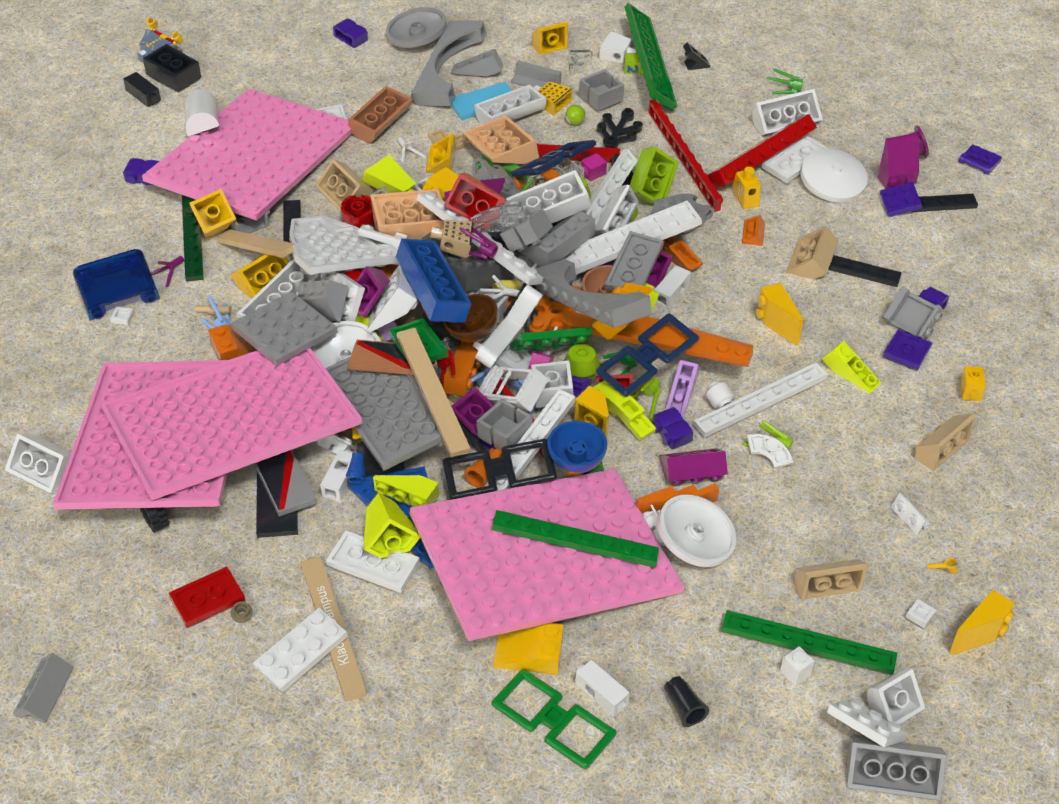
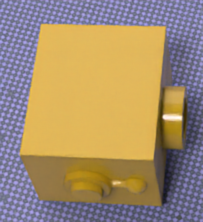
M964 366L960 379L962 400L981 402L986 389L983 367Z

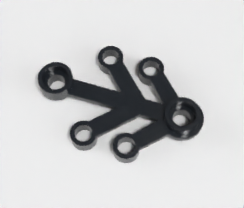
M631 108L623 109L621 120L617 126L612 121L610 113L603 114V122L597 124V131L604 138L603 145L605 148H617L619 143L637 139L636 131L642 130L643 123L641 121H634L632 126L624 128L627 122L634 119V112ZM606 126H608L609 129L612 131L611 136L606 131Z

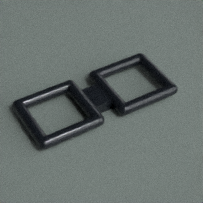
M543 438L504 446L501 449L503 457L491 459L488 450L444 458L442 462L450 499L497 491L496 480L508 478L510 488L555 481L557 474L554 462L548 451V440ZM542 447L548 474L516 480L510 453ZM483 459L489 486L457 492L451 465Z

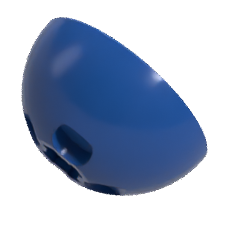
M569 421L558 425L550 433L547 442L552 460L557 466L571 473H584L594 469L603 460L607 451V438L603 431L597 426L584 421Z

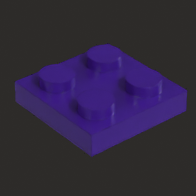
M913 182L880 190V196L888 217L922 209V204Z
M898 329L884 351L883 357L918 371L929 353L933 342Z

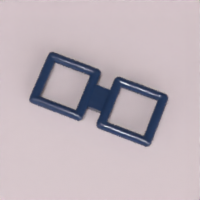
M596 141L569 142L545 154L540 159H535L513 170L511 176L539 175L561 164L564 161L563 158H572L594 147Z
M668 313L638 336V341L643 345L636 350L630 346H625L596 369V373L622 396L628 397L657 374V368L651 363L658 358L666 364L671 363L699 340V336L672 314ZM670 322L689 339L667 355L648 338ZM628 354L644 367L647 372L625 388L606 371Z

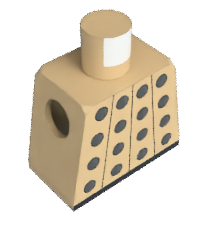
M446 219L442 229L432 227L430 238L440 240V250L468 258L472 238L463 233L461 228L473 233L474 222Z

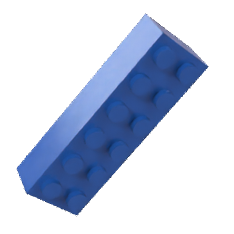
M401 238L396 259L429 320L434 322H465L471 302L437 243L431 240Z

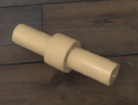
M211 304L208 306H195L196 313L216 315ZM216 304L220 313H231V306H218Z

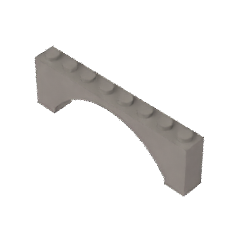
M484 20L448 22L446 30L440 36L433 53H431L424 70L421 72V76L411 92L415 105H452L456 97L453 84L447 83L439 77V70L445 61L456 52L472 44L483 42L487 34Z
M562 259L535 269L543 277L542 284L535 285L538 292L610 327L616 328L652 314L650 296L639 291L625 294H601L586 292L572 287L570 284L576 280L575 263L569 260Z

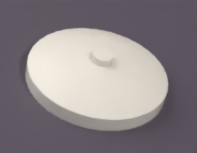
M837 149L813 151L804 159L800 172L801 179L807 189L819 198L830 202L843 203L858 198L864 192L868 182L867 172L861 162L852 155Z
M341 321L333 323L337 326L338 333L312 346L311 350L322 365L327 368L350 357L357 339L380 341L374 331H367L368 326L362 323Z
M678 495L668 500L659 512L657 527L660 537L667 548L683 561L700 567H714L724 563L734 551L736 546L734 526L729 517L709 500L695 495Z

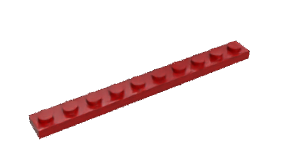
M649 100L648 113L709 205L714 209V212L721 211L722 195L717 192L715 185L711 183L701 164L697 162L694 154L690 152L688 145L684 143L680 133L676 131L674 124L670 122L668 115L663 112L661 105L656 100Z

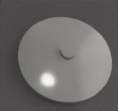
M430 7L414 8L394 17L386 27V34L388 40L395 46L403 48L419 47L439 38L446 30L447 22L445 15L438 9Z

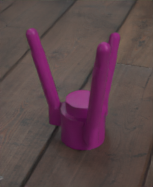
M474 227L473 232L479 237L461 228L463 233L481 243L479 246L481 253L470 251L469 255L485 260L496 255L498 251L496 243L489 240Z

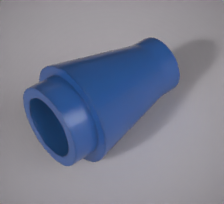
M356 452L352 454L346 473L347 480L350 483L360 484L366 478L364 455L362 453Z

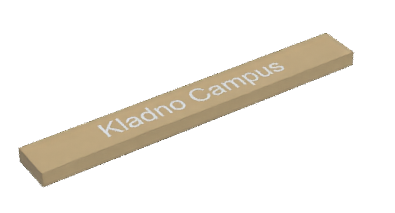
M321 556L300 562L315 610L321 608L345 630ZM347 637L330 652L346 702L367 696L363 679L349 638Z

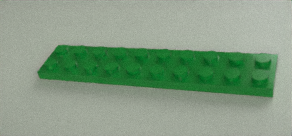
M627 3L624 8L649 96L653 100L660 101L664 107L674 110L678 105L651 18L630 3Z

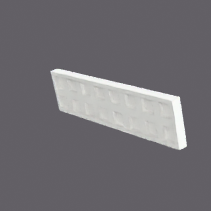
M687 200L591 238L562 259L575 263L577 275L616 259L630 231L664 240L701 225L702 220Z

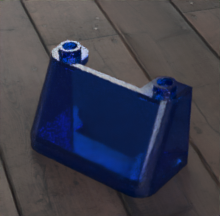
M132 249L85 263L73 270L76 289L89 321L103 317L106 313L105 306L138 295H140L145 303H151L160 299L146 258L140 249Z

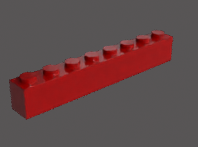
M810 114L796 119L708 174L711 183L715 185L716 189L729 184L735 179L737 172L744 171L746 167H756L815 130L817 127Z

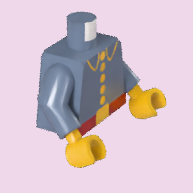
M149 17L146 21L149 28L146 29L144 37L139 43L141 51L137 53V56L143 61L144 57L165 44L177 49V44L183 42V37L178 32H174L171 38L157 30L153 31V29L158 27V22Z

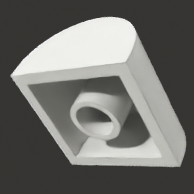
M903 668L867 691L870 709L879 712L882 718L888 722L892 721L901 724L925 709L912 668Z

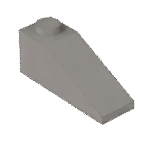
M492 49L454 64L451 72L459 75L495 76L502 71L503 63L496 49Z

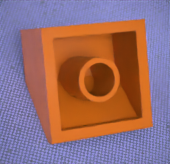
M224 324L208 330L210 343L218 360H230L255 351L254 347L236 333L230 325Z

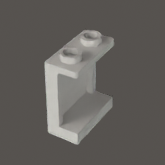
M902 286L883 318L886 322L909 334L926 339V337L929 338L933 333L935 323L941 320L943 309L940 305H934Z

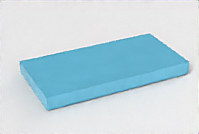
M506 82L498 83L456 96L451 107L461 121L476 116L475 104L508 93L512 89Z

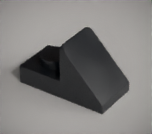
M687 42L683 45L686 51L684 54L687 57L684 63L688 70L711 67L707 58Z

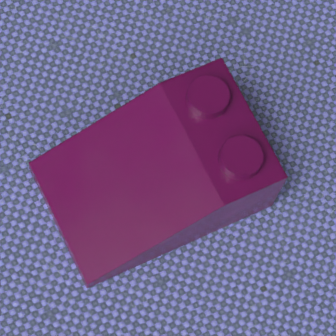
M912 133L886 138L878 179L885 189L909 182L916 184L919 175L918 134Z

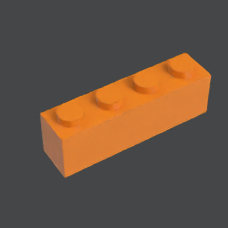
M461 341L460 345H458L454 353L456 375H452L451 365H449L444 376L443 389L445 394L465 396L468 390H472L473 382L471 378L477 375L478 369L480 370L482 364L475 359L478 350L473 347L474 343Z

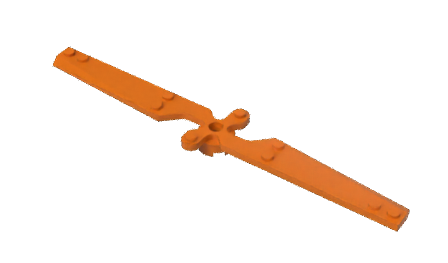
M388 264L385 267L374 266V268L383 270L386 276H391L399 265ZM572 286V287H574V288H576V289L582 290V289H581L580 287H578V286ZM544 294L535 310H539L538 316L534 317L533 323H529V333L553 331L555 326L558 327V330L592 327L593 335L604 337L592 326L596 319L585 314L575 313L573 308L558 301H551ZM507 295L508 302L506 309L514 300L515 296ZM645 316L634 320L611 339L643 345L638 341V336L660 319ZM668 322L648 339L660 349L674 351L689 338ZM689 328L699 336V340L682 354L745 367L749 366L753 356V345Z

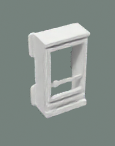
M494 364L486 375L479 391L493 405L504 399L516 406V410L519 408L523 411L531 412L546 383L550 381V377L543 375L536 368L533 370L502 367ZM501 376L505 378L497 393L492 394ZM508 379L525 380L516 397L499 395Z

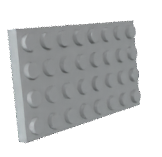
M350 357L325 368L362 417V424L355 426L354 429L383 471L443 442L413 375L348 369Z

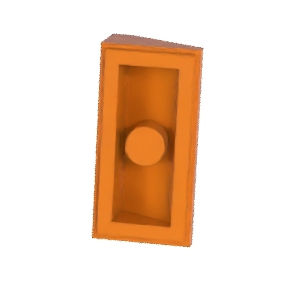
M761 215L745 219L742 244L763 246L765 222Z

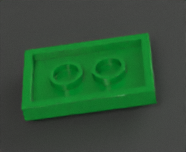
M424 318L389 329V336L405 358L406 356L397 338V332L416 328L431 362L448 357V350Z

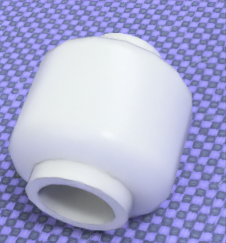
M716 381L709 385L706 397L713 408L719 409L733 402L735 396L727 383Z

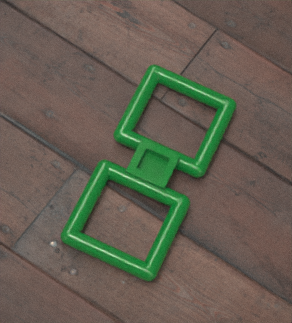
M521 669L492 700V706L529 732H533L542 723L551 729L544 738L545 743L581 768L588 769L616 736V730L578 704H574L566 711L557 705L563 698L560 692L527 670ZM523 680H526L551 697L531 721L503 703ZM576 715L605 733L585 758L556 739Z

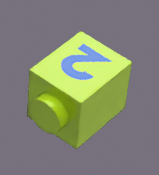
M626 53L624 74L643 75L638 54Z

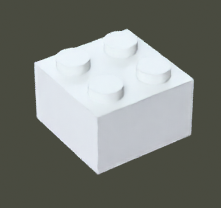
M569 360L531 365L533 370L536 368L543 375L550 377V381L546 383L536 402V408L545 407L558 389L574 395Z

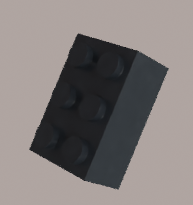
M168 44L143 58L146 74L177 92L201 78L199 62Z

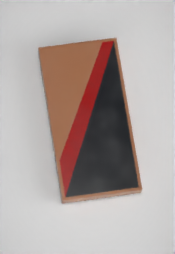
M356 340L348 362V369L414 375L407 359L395 343Z

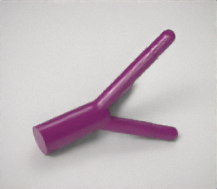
M179 256L171 262L158 261V264L166 266L149 273V276L169 268L165 285L169 287L174 268L183 263L184 258Z

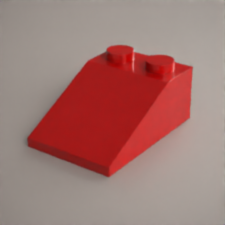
M464 172L459 174L444 206L488 229L490 224L497 220L507 199L480 180Z

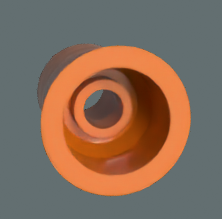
M497 448L489 450L491 459L503 457L501 450ZM483 459L477 460L464 471L467 482L476 488L484 487L488 482Z

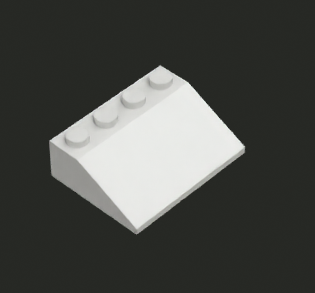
M400 264L389 278V285L370 311L367 327L369 332L406 315L410 309L414 310L419 302Z

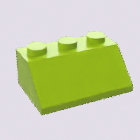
M655 146L641 150L630 183V187L638 201L654 205L657 199L668 197L679 161Z

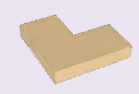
M443 129L428 133V138L433 144L447 136ZM463 134L455 136L456 151L472 146V143Z

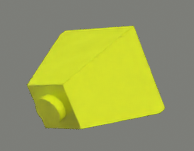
M387 155L366 169L361 178L364 183L384 193L414 191L413 189L416 185L390 155Z
M378 493L367 506L364 533L365 551L379 558L389 557L391 553L399 551L401 553L409 552L421 538L416 527L395 501Z

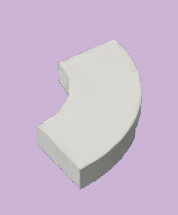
M764 434L747 435L752 455L768 457L775 468L795 464L789 450L777 439Z

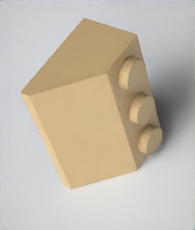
M335 159L331 160L315 185L340 212L341 203L348 196L356 195V197H362L361 195H366L370 197L374 191L349 166Z
M827 226L799 238L786 272L813 280L818 277H824L828 273V268L839 240Z
M976 415L953 416L948 421H943L939 429L933 430L926 440H921L916 445L914 458L932 471L937 469L969 441Z
M854 559L822 563L814 566H802L796 568L794 583L801 600L862 591L868 565L865 562Z

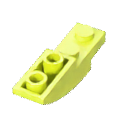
M605 380L593 387L605 394L608 411L614 417L618 416L639 441L655 432L656 427L644 415V408L631 395L628 397L622 396Z

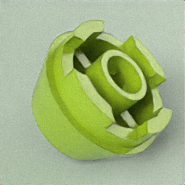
M587 344L572 346L563 360H569L571 376L593 379L597 374L596 369L600 366V361L594 348Z

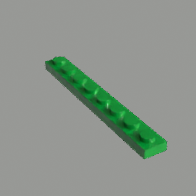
M496 510L492 531L656 568L659 547L500 510Z
M726 610L721 630L724 633L792 650L800 646L807 654L890 675L894 674L898 654L897 652Z

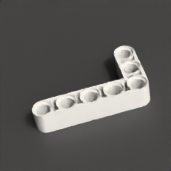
M527 284L509 314L482 345L475 359L491 369L522 330L543 294Z

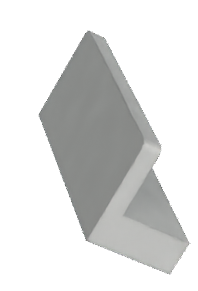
M519 60L516 62V74L512 78L511 83L521 86L531 85L533 88L535 85L543 87L548 82L561 85L560 71Z
M54 653L41 658L13 714L19 718L29 714L42 723L46 722L73 666Z

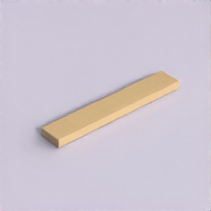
M232 229L216 237L218 243L280 258H285L291 254L295 245Z

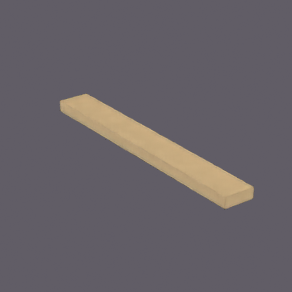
M416 328L397 332L398 341L450 457L470 452V446Z

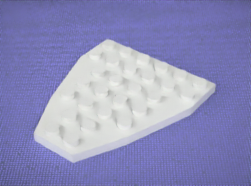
M324 215L291 220L289 240L290 243L295 244L292 252L294 261L310 275L316 276L325 272L336 273V271L341 270L352 271L357 268L364 269L366 266L385 267L388 264L399 265L396 259L398 246L358 236L360 228Z

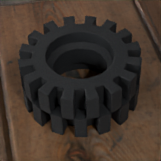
M163 507L140 508L142 516L152 532L170 525L167 512Z

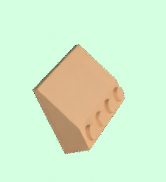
M507 115L462 132L463 136L491 162L526 164L539 158L536 140Z
M439 189L370 195L375 230L391 236H395L398 232L407 235V239L421 240V238L431 232L432 227L442 229L444 220L417 201L418 193L432 192L436 194L437 198L442 200Z

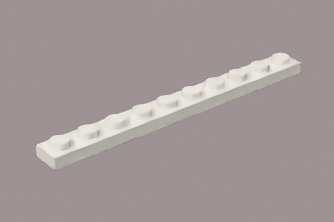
M432 192L418 193L417 201L442 220L469 221L466 217L444 206L445 201L437 198L436 194ZM473 225L474 228L498 245V251L493 257L494 260L526 284H542L543 277L537 273V270L527 266L525 261L515 257L513 252L506 250L502 247L501 243L494 241L489 234L482 232L478 226ZM472 238V243L479 247L481 243Z

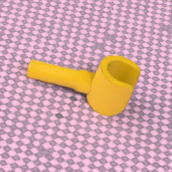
M951 557L947 558L943 563L927 564L928 569H947L951 574L959 571L956 566H952L958 565V563Z

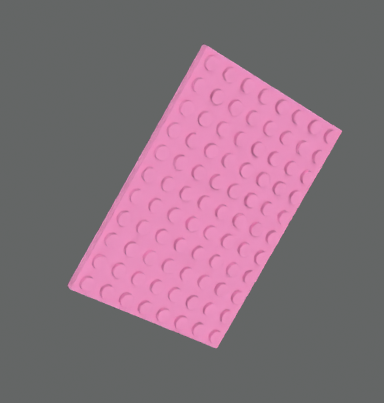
M247 89L218 113V127L191 135L143 174L142 178L144 182L196 200L222 189L233 213L257 221L348 138L352 132L351 128H349L348 119L274 97L254 89Z
M311 348L278 366L257 350L101 403L108 422L151 501L362 424V417Z
M228 360L103 363L53 502L54 509L220 506L228 473L151 501L108 422L101 403Z
M616 469L410 507V516L468 641L683 593L685 588L642 513L636 507L635 501ZM496 510L659 547L656 568L492 531Z

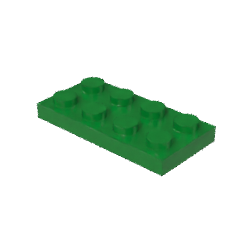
M592 327L521 333L510 344L511 351H518V353H525L532 349L539 352L546 350V348H553V350L563 349L564 346H570L571 348L574 345L583 344L588 341L587 339L593 335Z

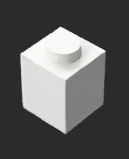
M799 646L783 657L780 672L796 686L812 674L815 661Z

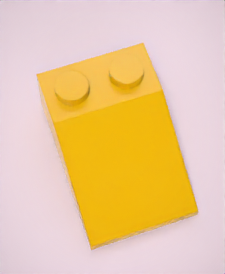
M782 283L761 287L760 295L758 296V308L756 309L757 318L761 319L765 326L795 346L799 345L804 319Z
M992 590L958 628L949 653L956 655L994 642L999 636L1004 637L1010 628L1008 624L1015 615L1013 613L1015 603Z
M547 623L499 634L493 668L518 671L525 669L528 672L558 675L564 625Z

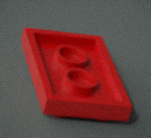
M227 566L169 592V597L186 628L233 607L237 602L246 601L245 595Z

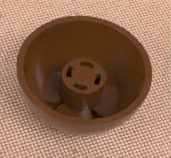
M484 294L467 296L471 302V307L465 322L452 323L443 321L446 330L455 339L474 343L487 338L495 329L498 322V307L493 298Z

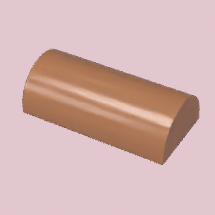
M385 86L348 119L349 128H351V132L356 138L370 143L412 105L413 99Z

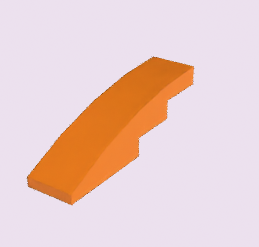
M674 236L663 240L664 245L661 251L673 256L671 262L690 272L703 265V262L682 239L677 241Z
M712 484L697 490L694 485L676 491L673 486H669L636 499V507L642 514L647 511H653L650 505H653L656 511L662 509L668 500L678 495H695L713 503L718 501L719 488L716 484Z

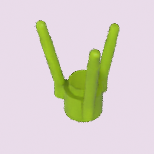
M654 376L632 395L634 399L641 392L648 396L654 395L649 420L653 419L658 396L661 393L659 389L661 382Z
M762 420V424L759 427L776 437L789 450L794 439L782 433L765 420ZM748 442L742 443V445L749 447Z

